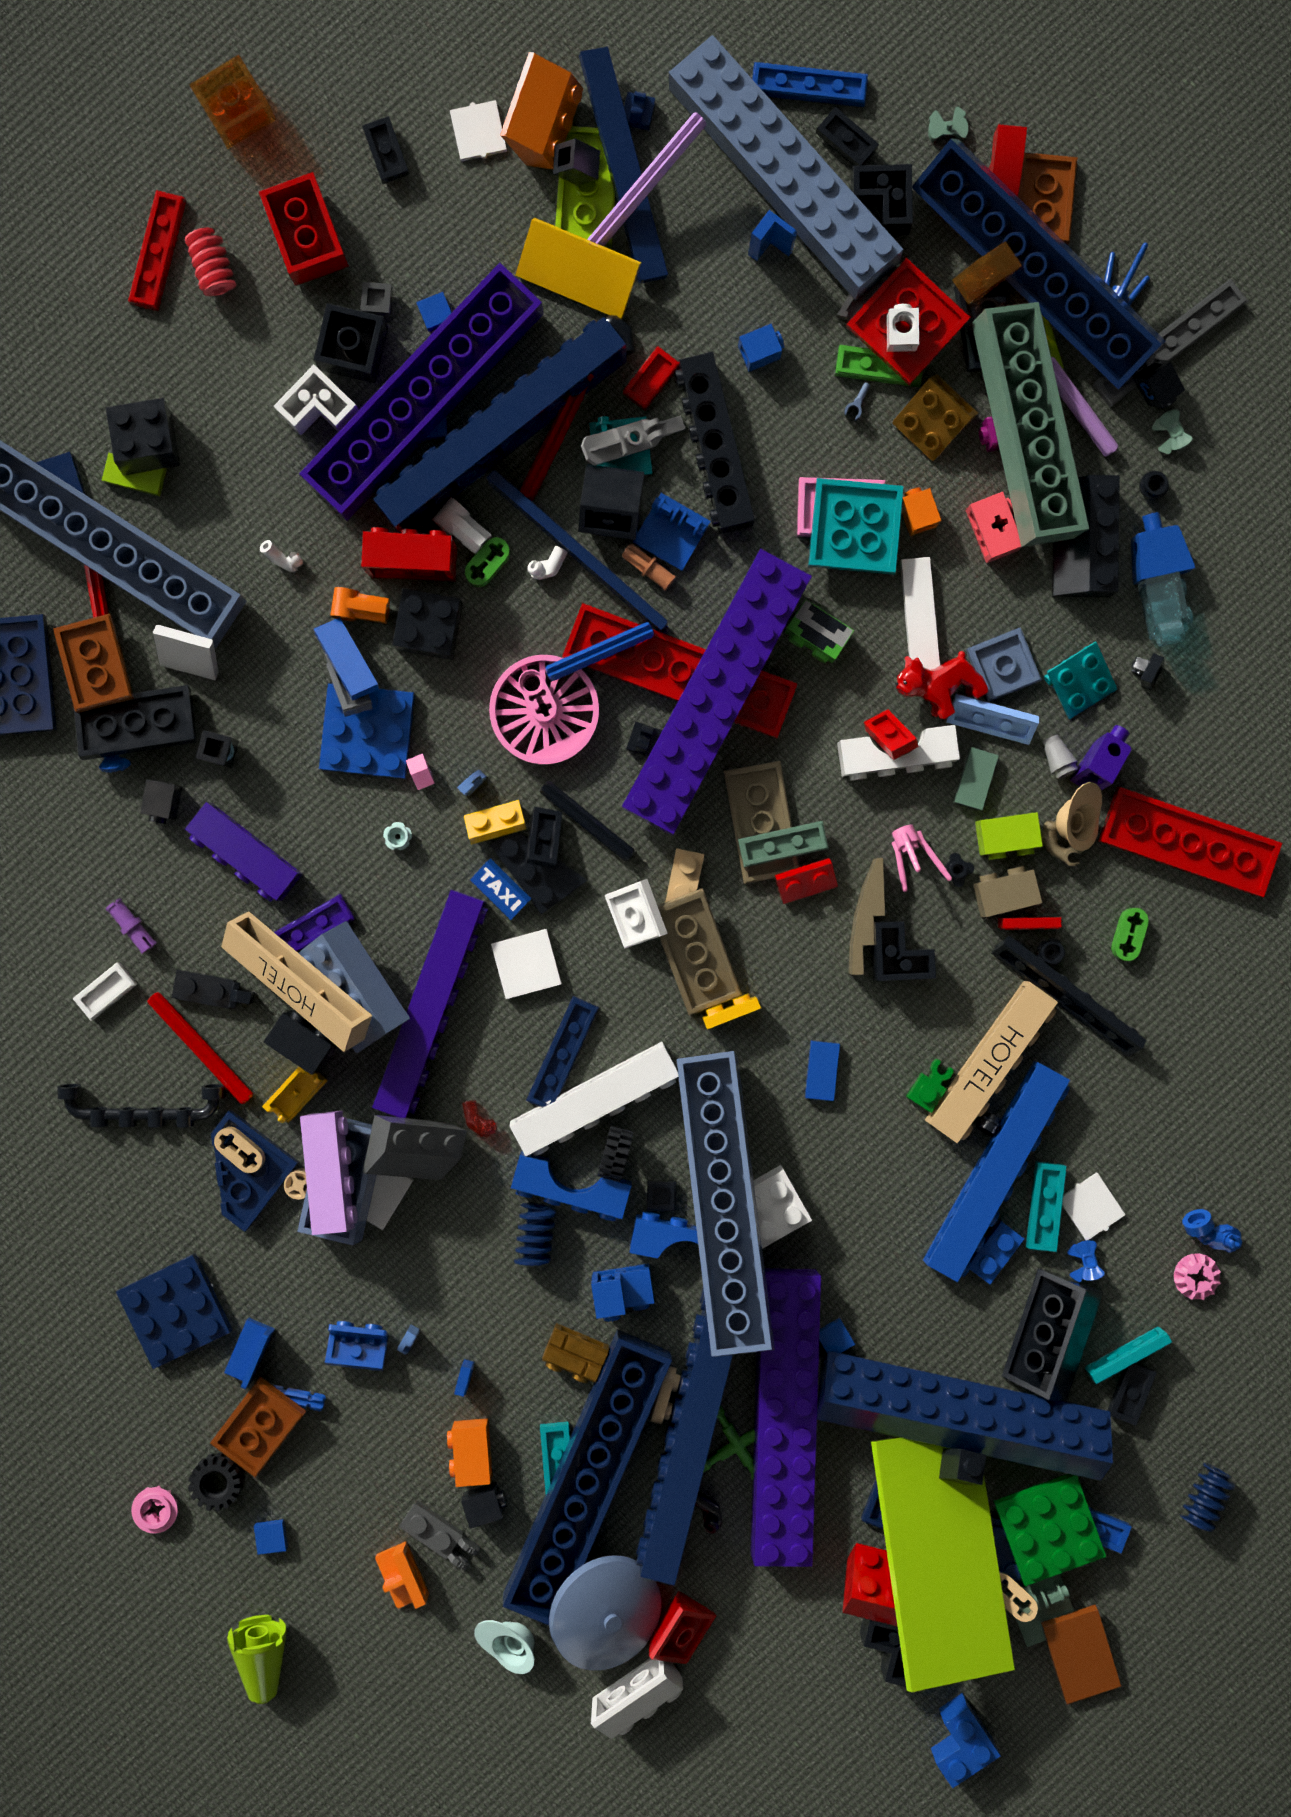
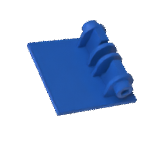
M661 493L654 500L651 506L652 509L633 543L683 571L711 521Z

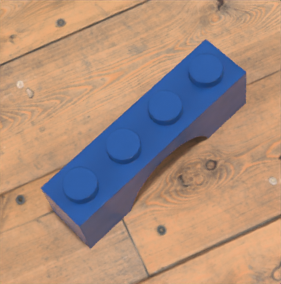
M521 1151L511 1189H515L516 1194L522 1197L532 1198L533 1195L544 1197L543 1201L548 1204L560 1206L561 1202L572 1205L571 1209L574 1211L588 1213V1210L598 1212L600 1218L615 1221L616 1218H623L632 1181L621 1178L620 1182L601 1177L598 1182L584 1189L569 1188L555 1178L550 1167L549 1158L539 1155L533 1156V1154L525 1156L523 1151Z
M643 1211L642 1215L636 1214L629 1253L658 1259L661 1253L673 1243L691 1241L698 1244L696 1226L688 1224V1220L683 1218L671 1217V1221L659 1219L660 1215L657 1213Z

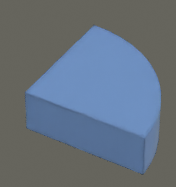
M479 769L457 788L465 796H470L487 779V776Z
M413 1325L409 1326L397 1351L404 1355L408 1354L420 1332L419 1328Z

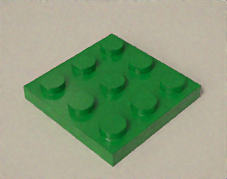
M1066 1474L993 1501L1024 1586L1106 1557L1077 1475Z

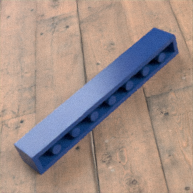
M1033 1061L1001 1118L1000 1125L1003 1128L996 1137L990 1138L923 1258L927 1266L956 1282L959 1281L961 1276L965 1277L972 1264L970 1262L971 1257L975 1251L979 1252L983 1247L986 1239L984 1237L985 1232L989 1226H994L1000 1214L998 1212L1000 1205L1003 1201L1006 1202L1013 1192L1014 1187L1012 1184L1017 1176L1020 1177L1024 1173L1028 1163L1025 1160L1030 1151L1034 1152L1037 1149L1042 1138L1039 1135L1044 1126L1048 1127L1053 1121L1056 1113L1053 1111L1058 1101H1063L1067 1096L1070 1088L1067 1086L1070 1081L1068 1078L1041 1063Z

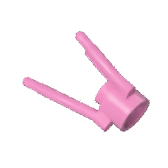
M913 824L903 826L892 832L895 840L892 842V846L896 855L903 892H907L908 888L902 852L903 854L908 853L915 871L920 872L921 868L914 850L919 848L918 843H920L946 880H952L945 866L925 841L922 832H916Z

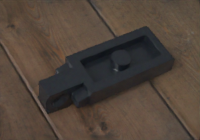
M178 969L176 970L171 998L222 1008H236L237 1002L253 1004L255 992L241 990V983L235 982L236 980Z

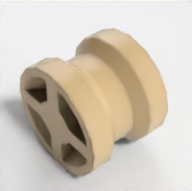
M305 1168L295 1169L284 1181L285 1192L293 1199L300 1200L305 1198L307 1191Z

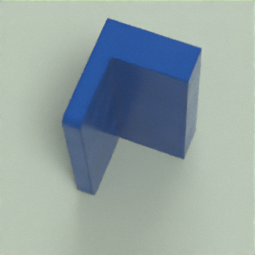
M769 210L751 234L748 255L758 261L768 246L772 244L784 254L790 256L793 252L797 230Z
M251 1318L246 1320L224 1372L227 1375L242 1380L241 1388L245 1390L253 1382L275 1328Z

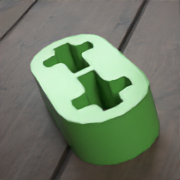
M498 537L489 539L470 560L465 568V576L474 587L487 585L505 565L510 557V549L505 540ZM500 545L503 546L502 552L504 555L502 557L496 555L489 561L488 559L492 556L490 548L492 546L496 548ZM486 563L487 566L483 570L485 577L483 579L479 577L475 580L472 579L474 576L472 569L475 567L479 570Z
M1129 908L1121 913L1111 947L1112 953L1117 959L1131 961L1138 957L1149 922L1144 910ZM1136 913V918L1140 920V924L1134 925L1130 933L1132 925L1127 920L1129 916H1134ZM1128 936H1130L1128 946L1132 947V952H1126L1125 956H1123V950L1119 949L1120 944H1126Z

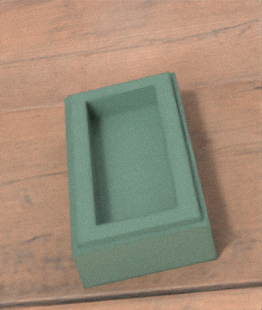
M973 747L969 748L953 803L979 811L983 810L999 755Z

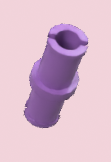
M121 898L106 907V911L111 914L122 928L120 930L121 933L128 935L141 954L147 952V949H151L157 944L141 925L142 920L132 914Z

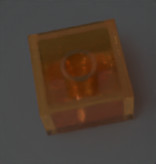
M240 55L235 56L189 84L227 149L276 120L268 101Z

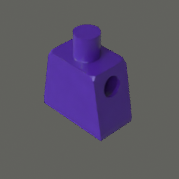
M1115 725L1110 733L1107 732L1095 740L1080 762L1078 770L1071 776L1070 781L1079 787L1088 782L1095 783L1101 790L1113 784L1132 749L1125 743L1130 735L1128 730Z

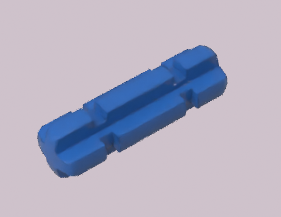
M273 1385L304 1409L310 1407V1410L320 1412L324 1408L326 1401L324 1394L314 1393V1395H310L309 1391L293 1388L284 1390L283 1386Z

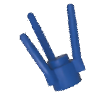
M1146 242L1142 244L1122 285L1113 286L1112 288L1129 306L1150 279L1148 275L1145 276L1128 297L1129 291L1127 288L1148 247ZM1111 252L1109 255L1104 279L1109 286L1114 267V252Z

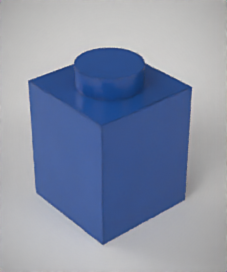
M772 324L739 337L738 348L748 372L781 358L784 341L780 332L774 331Z

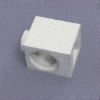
M910 304L895 305L894 309H889L887 314V352L916 351L919 345V308H912ZM899 321H904L909 324L910 331L901 333L896 329L895 324Z

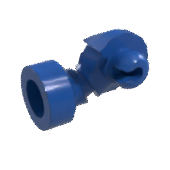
M1193 1210L1187 1213L1182 1220L1186 1233L1189 1236L1197 1237L1202 1244L1209 1245L1213 1249L1225 1250L1231 1253L1238 1250L1242 1245L1241 1232L1228 1224L1214 1227L1215 1224L1212 1216L1207 1210Z

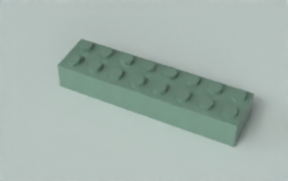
M1039 302L985 309L972 322V327L1021 547L1074 539L1087 531L1089 525Z

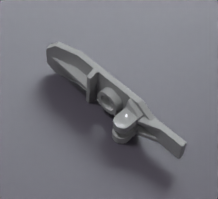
M681 415L659 421L658 418L652 420L642 419L605 432L586 436L583 439L581 448L586 461L595 466L654 448L662 437L683 431L686 428ZM630 433L636 435L637 442L631 440Z

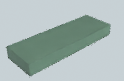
M823 821L738 839L743 867L829 849Z

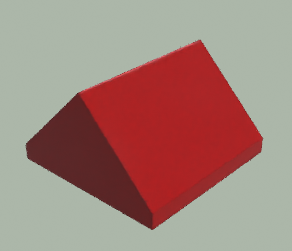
M678 1591L649 1640L650 1658L658 1661L687 1664L717 1615Z

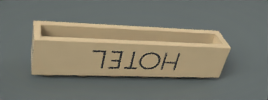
M250 912L227 922L221 947L337 1047L345 1052L365 1039L372 1015Z
M1023 981L925 1121L957 1144L960 1139L965 1140L973 1129L971 1124L977 1115L981 1117L987 1111L990 1105L988 1100L994 1092L996 1094L999 1093L1007 1081L1005 1079L1010 1069L1015 1070L1023 1059L1021 1054L1027 1045L1031 1047L1040 1035L1038 1032L1039 1028L1044 1022L1048 1023L1057 1011L1054 1007L1058 1002L1031 982Z

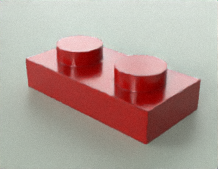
M889 709L863 722L866 732L893 760L919 747L917 738Z
M830 858L775 875L783 904L838 887Z

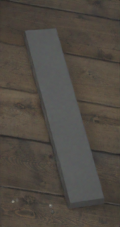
M1230 278L1161 331L1159 335L1166 342L1134 375L1154 359L1172 361L1245 305L1248 300ZM1105 376L1093 384V387L1109 407H1112L1138 387L1133 377L1120 389H1117Z

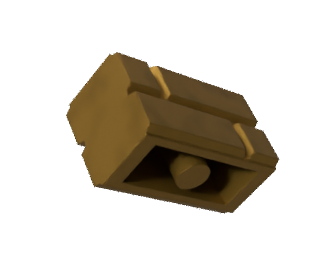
M556 1323L543 1353L542 1361L547 1362L546 1367L553 1371L561 1372L564 1369L573 1373L572 1377L579 1382L588 1383L589 1380L596 1382L608 1354L609 1345Z

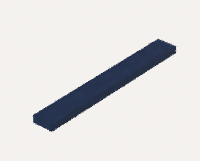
M607 46L580 51L579 59L616 199L619 202L642 174ZM646 196L623 223L632 259L642 262L637 275L639 284L664 279L668 276L648 196Z
M493 470L487 476L491 487L562 549L566 550L571 557L642 619L649 622L656 631L663 633L667 628L668 621L496 470Z

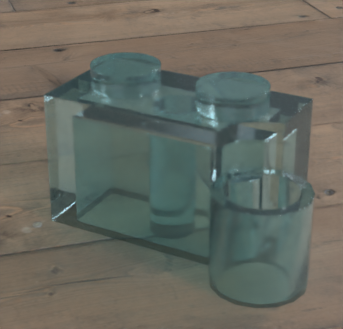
M1180 572L1148 578L1137 584L1149 639H1155L1159 647L1183 642L1185 631L1188 630V624L1193 623V613L1186 604L1187 586L1185 580L1181 579Z

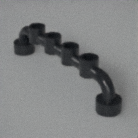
M62 1084L57 1086L58 1099H64L65 1108L69 1114L77 1119L90 1120V1127L108 1126V1120H119V1127L137 1126V1120H148V1127L153 1128L165 1126V1120H176L177 1127L194 1126V1120H203L212 1116L218 1108L219 1099L225 1098V1086L223 1084H208L201 1086L202 1099L208 1100L207 1105L201 1109H194L193 1107H180L177 1109H165L164 1107H151L148 1109H136V1107H122L119 1109L107 1107L81 1108L76 1103V1099L82 1097L81 1084Z

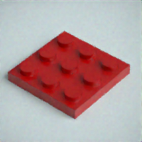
M906 258L847 323L846 327L910 386L969 321L970 316ZM910 304L912 308H919V345L916 351L887 352V314L889 309H894L895 305ZM899 321L895 324L896 329L901 333L910 331L909 324L904 321Z

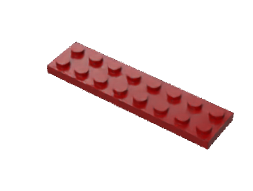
M582 603L562 658H566L640 624ZM653 630L654 636L593 663L587 666V668L678 702L706 649ZM761 670L734 723L777 739L797 683Z

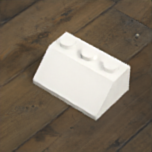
M649 1658L592 1698V1726L610 1739L618 1734H626L632 1729L634 1723L641 1718L647 1719L651 1717L660 1705L666 1701L670 1703L679 1697L683 1690L681 1674L672 1662Z

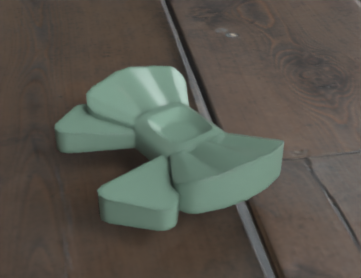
M956 107L953 120L943 121L938 111L935 110L929 117V139L934 142L942 136H956L965 141L968 134V123L965 118L966 112L960 107Z
M1177 409L1165 412L1160 418L1156 419L1152 426L1153 431H1168L1171 438L1158 448L1160 452L1168 455L1171 454L1172 450H1181L1193 441L1192 436L1184 432L1179 422L1180 411Z

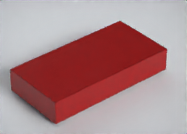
M657 346L625 387L623 395L646 411L675 374V370H678L679 362Z
M1061 917L998 918V928L1000 930L1060 929Z

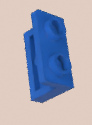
M337 1321V1325L329 1324V1340L325 1364L383 1371L389 1337L387 1331L382 1330V1326L375 1324H366L365 1328L354 1327V1323L347 1321Z

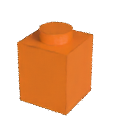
M917 487L904 493L905 497L902 498L901 513L909 536L939 525L941 518L930 488L922 491L921 487Z

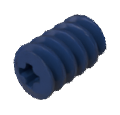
M522 1203L520 1206L528 1209V1212L520 1213L519 1217L527 1221L526 1224L518 1225V1229L524 1231L525 1235L517 1236L516 1240L524 1243V1246L515 1248V1251L522 1254L523 1258L514 1259V1263L523 1266L547 1264L551 1261V1256L547 1252L552 1250L551 1243L547 1241L553 1239V1233L549 1230L555 1226L554 1221L549 1218L554 1217L556 1211L549 1206L539 1203Z
M1203 1463V1466L1209 1473H1198V1477L1204 1483L1203 1485L1193 1484V1487L1199 1494H1188V1497L1194 1504H1184L1183 1508L1189 1514L1188 1516H1180L1202 1530L1214 1532L1216 1527L1210 1520H1220L1221 1516L1216 1510L1224 1511L1226 1506L1221 1500H1229L1231 1497L1225 1489L1234 1490L1236 1485L1231 1480L1232 1477L1208 1463Z

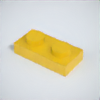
M519 800L464 815L471 845L527 829Z
M745 994L733 999L734 1005L724 1009L722 1004L707 1009V1015L702 1017L706 1028L710 1029L761 1009L757 997L750 998L749 994Z

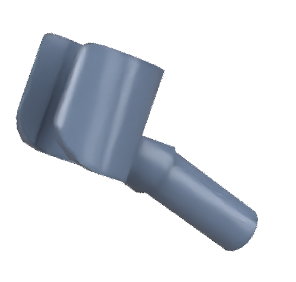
M866 382L863 384L854 402L849 403L845 407L844 416H846L848 409L853 407L858 410V415L854 421L860 418L862 413L861 405L870 388V384Z

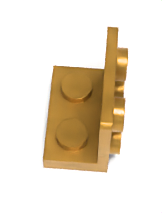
M936 374L928 379L892 423L929 459L934 461L959 432L976 417L978 412Z

